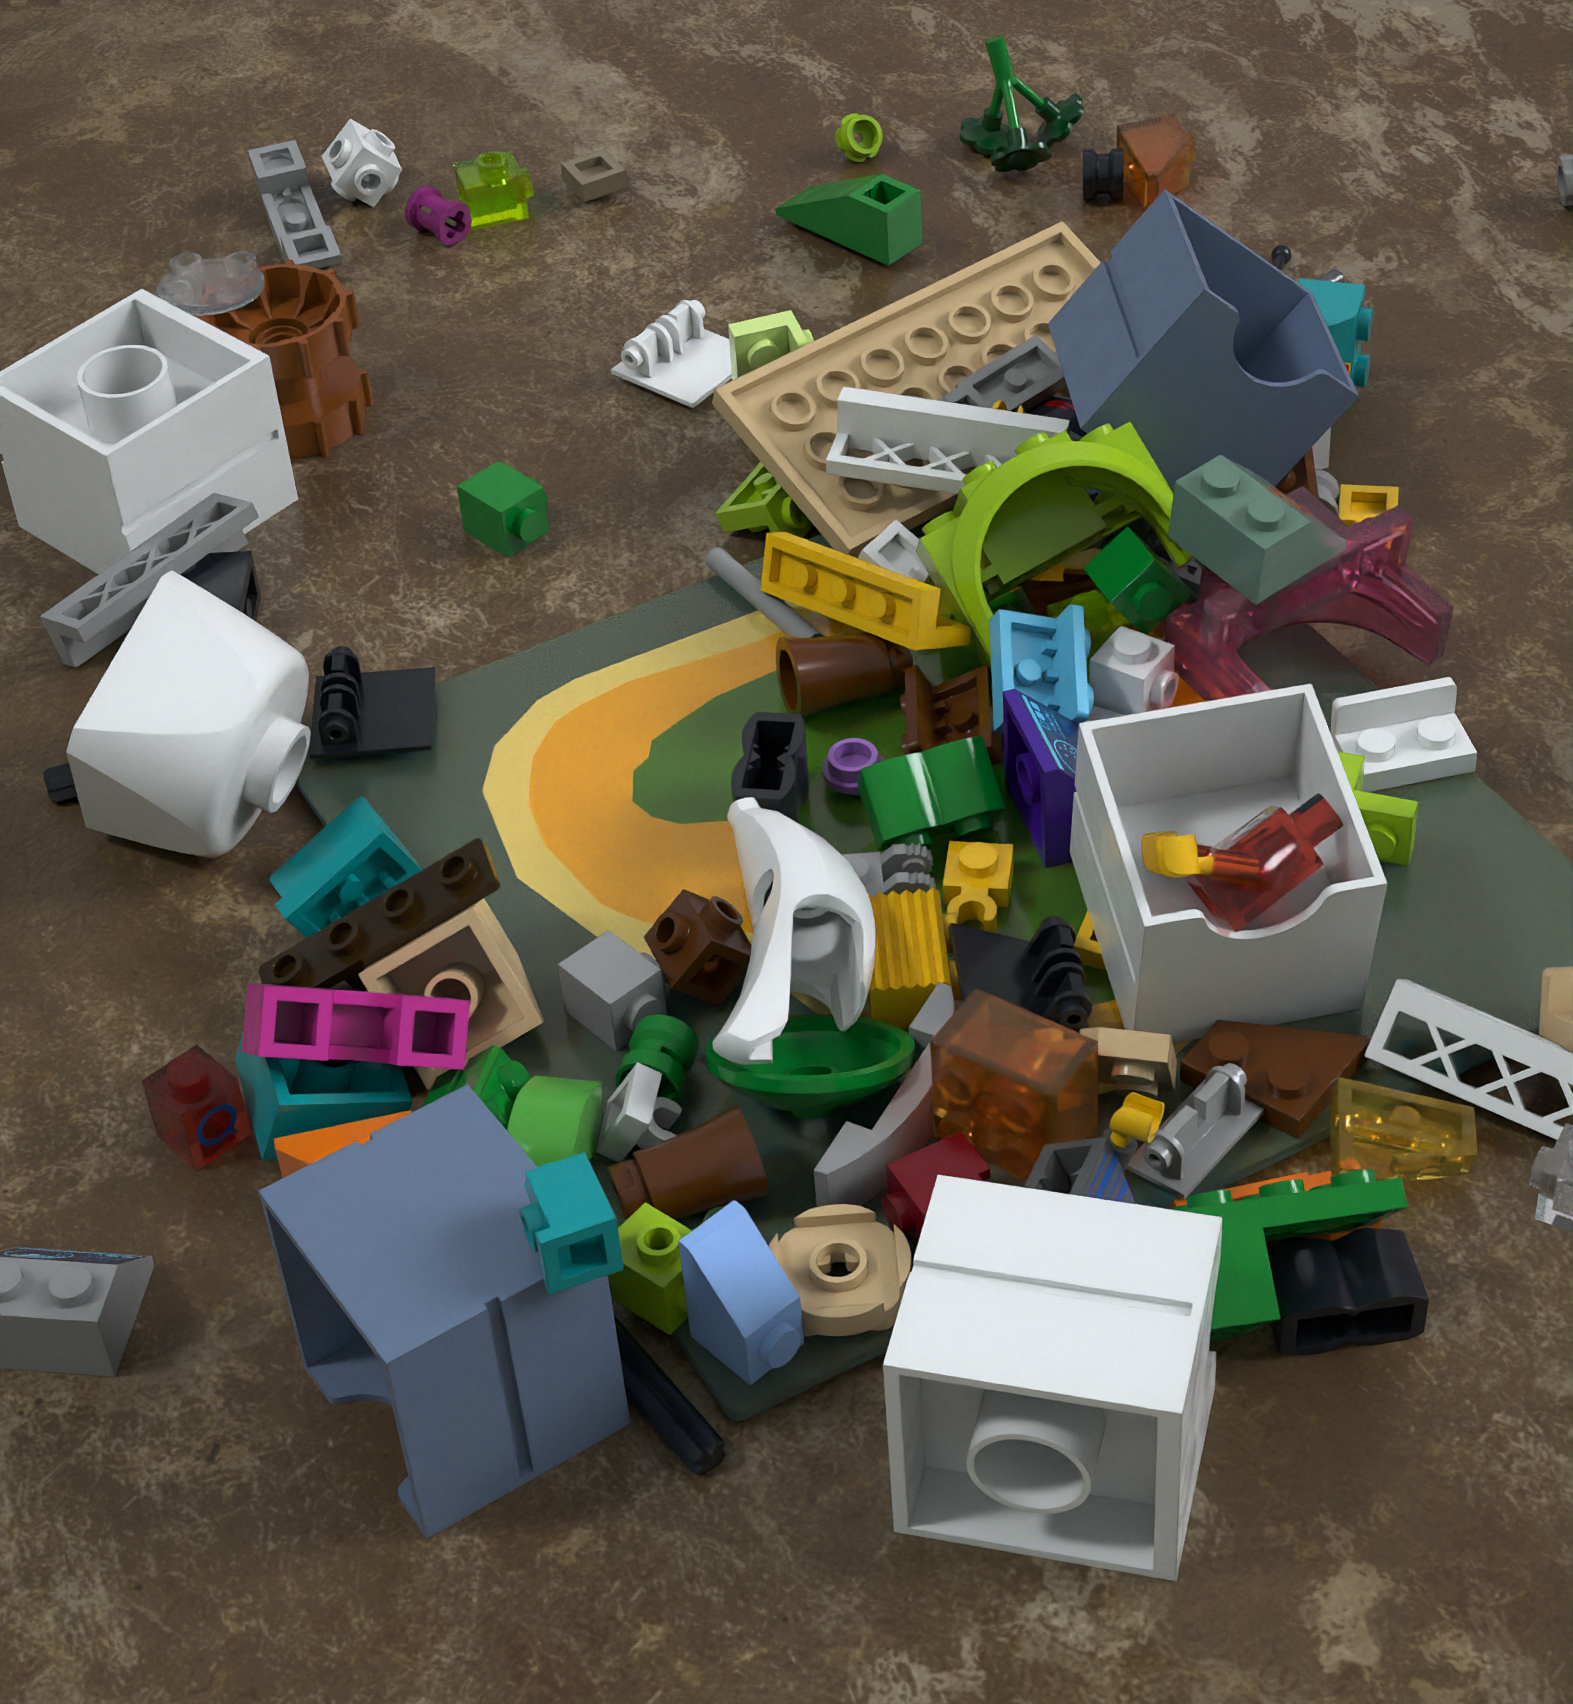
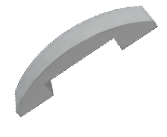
M296 140L247 150L262 204L284 262L291 259L294 261V264L314 268L343 263L330 225H325L309 185L307 168Z
M939 982L909 1026V1036H912L915 1042V1061L911 1066L910 1073L873 1129L870 1130L846 1121L815 1167L814 1180L817 1207L832 1204L861 1206L888 1187L886 1164L924 1148L932 1137L949 1102L956 1070L954 999L950 985Z

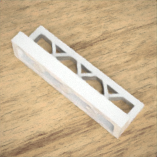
M843 387L837 400V435L826 459V474L958 494L960 488L965 486L962 479L967 475L963 474L960 470L968 467L977 468L989 461H994L996 466L999 467L1017 456L1014 450L1021 443L1036 434L1046 432L1048 437L1051 438L1066 430L1069 435L1070 420ZM851 448L871 451L875 455L867 458L846 456V453ZM917 458L929 460L931 463L922 467L906 465L904 462Z
M1396 980L1366 1050L1365 1057L1573 1147V1129L1554 1122L1573 1114V1089L1571 1086L1573 1085V1052L1546 1038L1410 980ZM1401 1012L1427 1023L1437 1047L1436 1051L1411 1060L1386 1049V1045ZM1440 1028L1465 1040L1447 1046ZM1473 1044L1490 1049L1493 1052L1503 1079L1479 1088L1464 1083L1458 1075L1450 1053ZM1505 1056L1531 1068L1512 1075ZM1441 1057L1448 1075L1423 1064ZM1540 1072L1555 1077L1560 1082L1569 1107L1544 1117L1526 1109L1516 1081ZM1507 1086L1513 1103L1487 1092Z

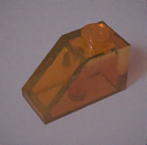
M1175 115L1117 125L1116 148H1123L1124 182L1142 212L1144 213L1164 189L1177 197L1189 184L1190 163L1195 162L1196 147L1192 134L1184 131Z

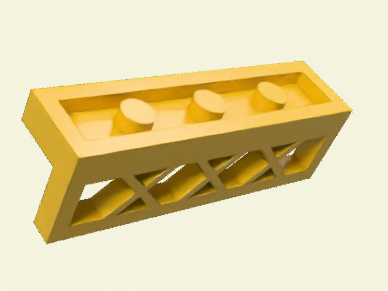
M787 532L766 533L760 591L914 651L970 645L972 632L970 626L938 615L940 588Z

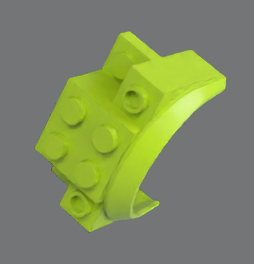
M1130 421L1113 430L1110 423L1104 424L1085 435L1080 441H1072L1066 430L1051 438L1048 437L1046 432L1034 435L1014 450L1017 456L997 467L994 461H989L965 475L962 479L965 486L961 487L958 492L953 511L938 516L922 528L925 536L919 539L916 553L935 586L941 589L938 610L941 616L972 628L970 645L982 666L988 664L991 669L989 620L993 614L988 605L990 601L1143 516L1151 525L1177 569L1196 559L1168 537L1173 492ZM1085 488L1101 491L1096 496L1098 505H1094Z

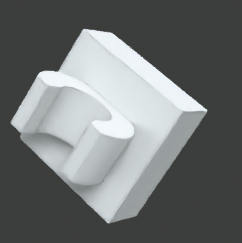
M638 1062L608 1100L596 1148L597 1153L617 1162H622L635 1144L641 1149H645L676 1136L670 1131L660 1128L669 1129L680 1116L682 1110L671 1099L657 1097L662 1073Z

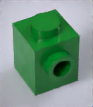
M500 460L457 485L464 531L505 557L512 556L550 532L546 508L548 499L544 487L535 479L526 477Z

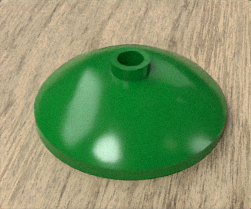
M832 1014L788 1015V1021L781 1034L772 1039L773 1063L742 1065L731 1062L719 1056L713 1050L712 1042L715 1037L709 1041L706 1047L707 1068L723 1085L759 1104L775 1109L788 1110L792 1112V1115L804 1119L827 1117L833 1113L834 1109L852 1106L870 1098L898 1081L915 1061V1042L912 1036H909V1033L883 1021L858 1017L857 1021L846 1031H840Z

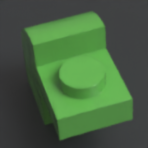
M533 1076L521 1088L516 1097L507 1132L537 1167L585 1152L588 1160H590L596 1153L600 1136L602 1082Z

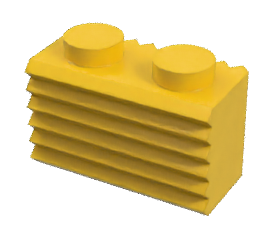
M932 887L927 892L919 888L914 893L905 890L900 895L895 891L890 892L887 896L881 892H878L874 897L868 894L873 909L876 942L875 964L868 991L871 1019L890 1023L899 1028L909 1027L939 982L952 987L954 1000H962L955 960H948L947 954L953 953L948 927L950 923L957 924L955 912L942 913L940 892Z

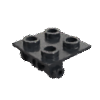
M345 646L335 647L324 657V676H316L309 748L310 759L347 758L351 756L388 753L404 754L414 751L432 750L435 667L362 673L358 657L350 648Z
M1049 916L1040 923V927L1031 941L950 923L948 929L966 1022L1034 1037L1035 1034L1054 1032L1064 1035L1063 1044L1076 1043V1038L1080 1035V1029L1089 1028L1087 1019L1092 1011V1003L1090 997L1084 992L1085 973L1082 968L1081 956L1077 951L1073 950L1076 934L1074 927L1060 916Z

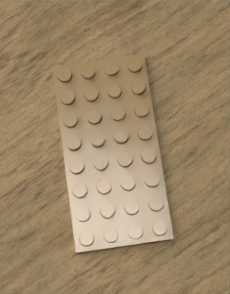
M1063 221L716 388L712 404L833 549L857 558L861 551L894 520H898L908 530H911L953 508L958 494L826 474V459L837 435V400L842 388L850 387L940 400L944 395L955 389L956 383L1034 335L1038 336L1057 354L1048 323L1101 262ZM1065 387L1053 396L1070 397L1068 387ZM851 448L846 453V456L867 458L875 455L871 451ZM913 458L904 463L910 466L922 467L931 462L929 460ZM968 467L960 471L963 474H968L976 467Z

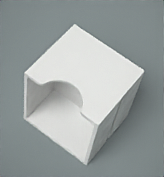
M144 289L138 290L0 371V454L4 460L1 463L18 525L97 574L106 570L212 493L253 503L259 518L242 529L244 534L298 500L269 355Z
M1312 684L1079 723L1075 772L1077 792H1074L1070 855L1092 921L1096 939L1099 943L1124 1029L1171 1035L1172 1042L1177 1043L1202 1038L1218 1020L1270 1026L1362 1009L1387 881ZM1317 793L1324 797L1302 815L1296 813L1295 810ZM1269 807L1280 808L1255 827L1230 842V844L1228 843L1221 850V855H1219L1220 857L1257 863L1258 874L1255 881L1210 874V876L1199 874L1169 878L1163 874L1152 873L1143 864L1141 839L1146 833L1176 831L1178 836L1196 835L1198 853L1213 855L1228 839ZM1245 908L1261 913L1239 931L1222 926Z
M937 1175L914 1255L912 1272L908 1276L883 1363L894 1532L1177 1582L1215 1389L1216 1352L1209 1351L1221 1257L1222 1217Z

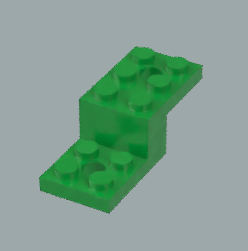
M1374 1169L1356 1170L1330 1177V1184L1316 1186L1309 1189V1191H1305L1302 1179L1286 1180L1260 1186L1258 1188L1259 1194L1243 1197L1239 1201L1233 1202L1231 1190H1217L1189 1196L1186 1198L1187 1204L1170 1208L1171 1210L1222 1217L1221 1257L1214 1298L1210 1341L1242 1337L1281 1319L1266 1246L1267 1243L1281 1242L1295 1237L1308 1238L1368 1228L1408 1207L1402 1177L1377 1181Z

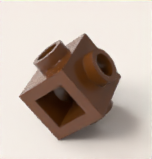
M683 889L644 935V939L660 965L666 983L670 985L671 989L718 1007L746 976L750 963L752 945L741 927L743 918L730 903L717 896H713L709 900Z

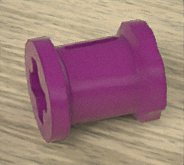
M423 186L414 191L408 199L405 208V218L411 227L416 230L431 231L440 243L448 246H453L457 242L462 241L469 232L472 223L470 208L460 201L449 202L445 200L442 194L431 186ZM421 206L431 209V212L429 214L421 210ZM447 218H450L453 221H455L456 225L452 226L449 223H447Z

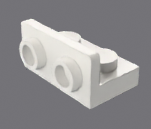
M1451 677L1341 697L1333 701L1330 733L1337 751L1365 756L1362 791L1372 792L1475 772L1477 751L1455 714L1457 686Z

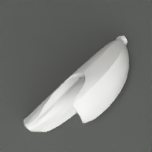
M749 797L732 803L727 818L734 830L738 860L753 927L750 963L741 995L728 1020L712 1042L713 1050L719 1056L742 1065L773 1063L772 1039L781 1034L788 1021L790 992L808 995L826 1005L831 1011L836 1026L840 1031H846L852 1026L864 1009L875 964L876 946L872 905L863 883L849 861L824 838L780 812L760 808L756 799Z

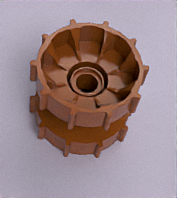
M290 259L285 264L262 266L250 270L241 267L238 269V274L224 280L213 289H203L204 300L201 303L199 315L195 317L269 355L290 459L305 458L317 454L327 457L329 456L330 449L344 443L354 434L364 433L363 421L365 419L366 407L373 406L374 401L368 370H360L355 361L350 357L349 343L351 341L352 329L360 327L354 291H345L341 282L336 279L334 268L324 271L311 266L294 264V261Z

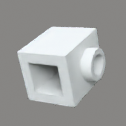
M1120 626L1089 660V685L1092 686L1094 692L1093 705L1123 715L1168 708L1173 703V698L1179 684V676L1174 672L1175 645Z

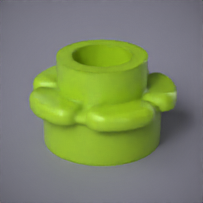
M857 113L845 116L841 120V128H838L835 133L837 147L843 150L846 158L853 162H863L866 157H874L879 151L883 139L879 123L871 116L859 115ZM855 134H859V135H860V137H861V141H860V142H856V141H855V139H854V135H855Z

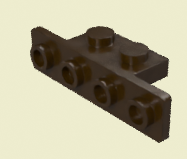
M480 838L472 840L288 950L281 952L260 966L259 974L262 984L330 989L345 980L355 991H366L367 988L358 975L366 967L500 888L501 883L487 845Z

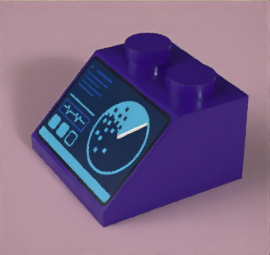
M1017 689L1003 691L1005 788L1045 868L1073 862L1070 855L1073 799L1074 792H1077L1075 772L1079 728L1072 720Z

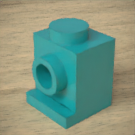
M585 1152L526 1171L524 1187L530 1199V1204L520 1207L519 1214L533 1253L539 1252L543 1281L548 1294L552 1295L624 1270L617 1219Z

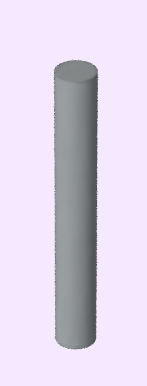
M714 548L708 553L705 561L706 565L788 637H824L782 599L760 591L761 581L722 548Z

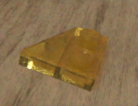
M1342 1077L1337 1078L1330 1095L1331 1177L1341 1173L1364 1169H1374L1377 1181L1402 1177L1403 1183L1469 1175L1478 1155L1474 1107Z

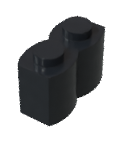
M756 712L749 718L743 728V757L737 762L731 777L733 803L742 798L754 797L760 808L780 812L800 824L799 809L805 803L810 788L804 720L800 714Z
M1361 1228L1333 1242L1324 1239L1295 1237L1283 1240L1267 1248L1281 1318L1271 1323V1327L1280 1353L1288 1355H1314L1333 1351L1350 1343L1379 1345L1408 1340L1424 1333L1429 1297L1403 1231Z

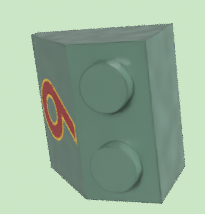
M1223 455L1215 457L1175 481L1168 537L1255 605L1345 550L1347 541L1260 475Z

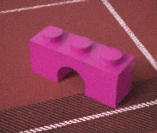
M247 983L242 1052L260 1057L328 1061V1059L354 1060L398 1066L464 1070L470 1001L446 997Z

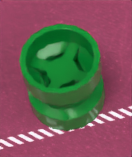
M661 1014L648 1015L639 1020L629 1042L630 1052L624 1055L615 1075L616 1088L620 1086L638 1062L662 1073L657 1097H665L678 1103L686 1085L685 1073L691 1070L700 1049L699 1038L690 1026L677 1018Z

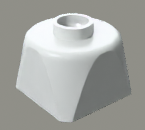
M171 570L164 574L154 588L71 733L66 754L85 826L96 831L146 845L200 857L216 858L232 850L244 838L262 810L273 813L280 808L291 792L304 764L310 744L311 731L308 726L301 724L309 686V671L303 655L253 619Z

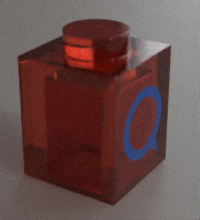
M197 1044L141 1080L157 1136L196 1171L251 1134L237 1078Z

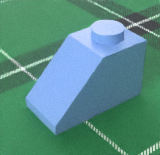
M733 1200L678 1242L691 1337L746 1383L751 1385L772 1368L782 1367L789 1362L799 1347L804 1344L801 1302L798 1292L742 1205Z

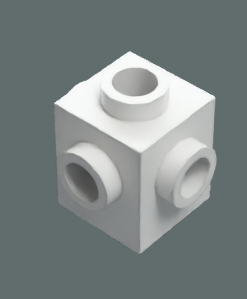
M349 119L322 155L332 178L331 186L349 201L354 202L358 198L374 208L383 195L393 190L402 171L393 151L395 149L393 142L383 133L375 129L369 130L354 120Z

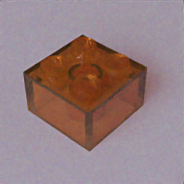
M977 988L930 1040L934 1137L943 1140L962 1131L985 1161L1003 1168L1011 1176L1020 1180H1028L1044 1145L1098 1138V1041Z

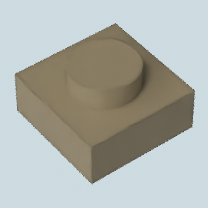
M605 148L560 163L562 180L583 202L604 199L610 193L628 187L627 170Z

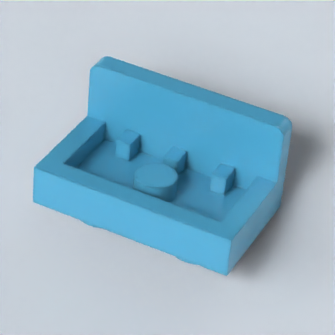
M1069 604L1057 618L999 609L989 620L994 732L1004 733L1003 691L1010 689L1019 690L1072 720L1079 727V723H1083L1089 718L1094 703L1093 688L1087 683L1086 660L1090 651L1091 636L1089 630L1084 628L1083 606Z

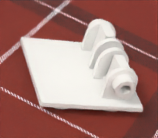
M682 300L668 313L669 316H660L655 323L648 325L645 331L624 344V351L621 353L622 361L611 369V374L694 408L714 393L716 388L732 379L730 343L728 338L704 329L703 318L705 317V309L699 301Z

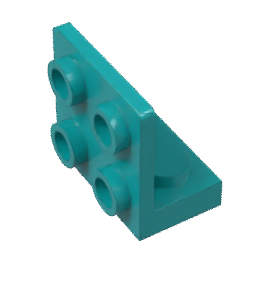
M361 796L270 876V882L282 897L275 904L277 909L293 927L308 938L423 869L371 803Z

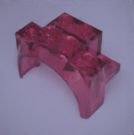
M1302 486L1286 494V496L1347 541L1345 550L1257 605L1202 564L1197 601L1192 604H1184L1167 616L1164 638L1165 642L1175 645L1174 672L1206 702L1270 691L1271 689L1242 661L1237 650L1259 635H1265L1275 629L1296 624L1334 623L1361 628L1384 637L1419 661L1430 666L1444 654L1454 607L1405 564L1415 519L1399 505L1378 516L1368 517L1359 523L1356 522L1348 526Z

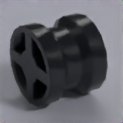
M1093 148L1083 149V200H1093L1097 195L1108 194L1112 199H1123V148H1113L1109 153L1099 154Z

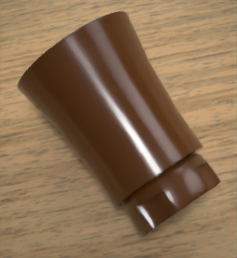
M868 632L817 638L781 637L776 645L777 678L785 709L789 714H800L803 719L858 701L885 697L891 691L905 690V669L913 666V658L909 648Z
M737 1104L695 1128L662 1143L634 1152V1160L619 1162L607 1167L625 1221L645 1202L677 1221L691 1215L710 1211L715 1207H724L733 1200L738 1203L770 1198L768 1181L757 1147L744 1115Z

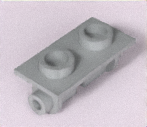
M1227 1063L1224 1066H1214L1206 1074V1079L1159 1127L1153 1141L1150 1144L1144 1143L1134 1153L1126 1169L1185 1199L1264 1114L1263 1108L1245 1099L1244 1085L1247 1083V1077L1244 1071L1232 1063Z

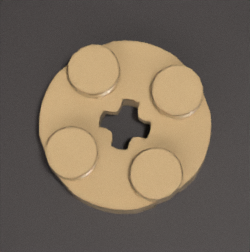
M832 1204L815 1207L795 1217L794 1228L785 1233L780 1241H778L777 1233L769 1243V1248L800 1296L804 1336L816 1334L824 1336H849L869 1330H887L895 1325L908 1276L912 1272L911 1251L904 1233L895 1225L893 1233L886 1225L876 1222V1212L862 1206L850 1204ZM846 1262L847 1270L852 1272L843 1277L826 1275L831 1270V1263Z

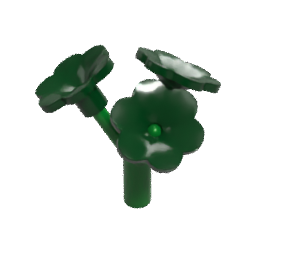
M1004 36L992 37L985 41L996 80L991 105L984 110L983 116L979 119L965 118L962 120L959 139L965 145L975 146L976 150L982 154L992 155L990 157L991 165L995 166L997 172L1028 170L1034 168L1040 162L1049 160L1052 157L1049 147L1055 142H1062L1071 133L1073 125L1080 120L1084 113V107L1081 105L1083 99L1077 93L1056 104L1048 97L1042 99L1014 74ZM1012 87L1036 107L1035 113L1044 119L1037 132L1038 136H1040L1039 142L1028 144L1026 129L1020 127ZM1003 98L1009 125L1002 124L1004 113L1000 108Z

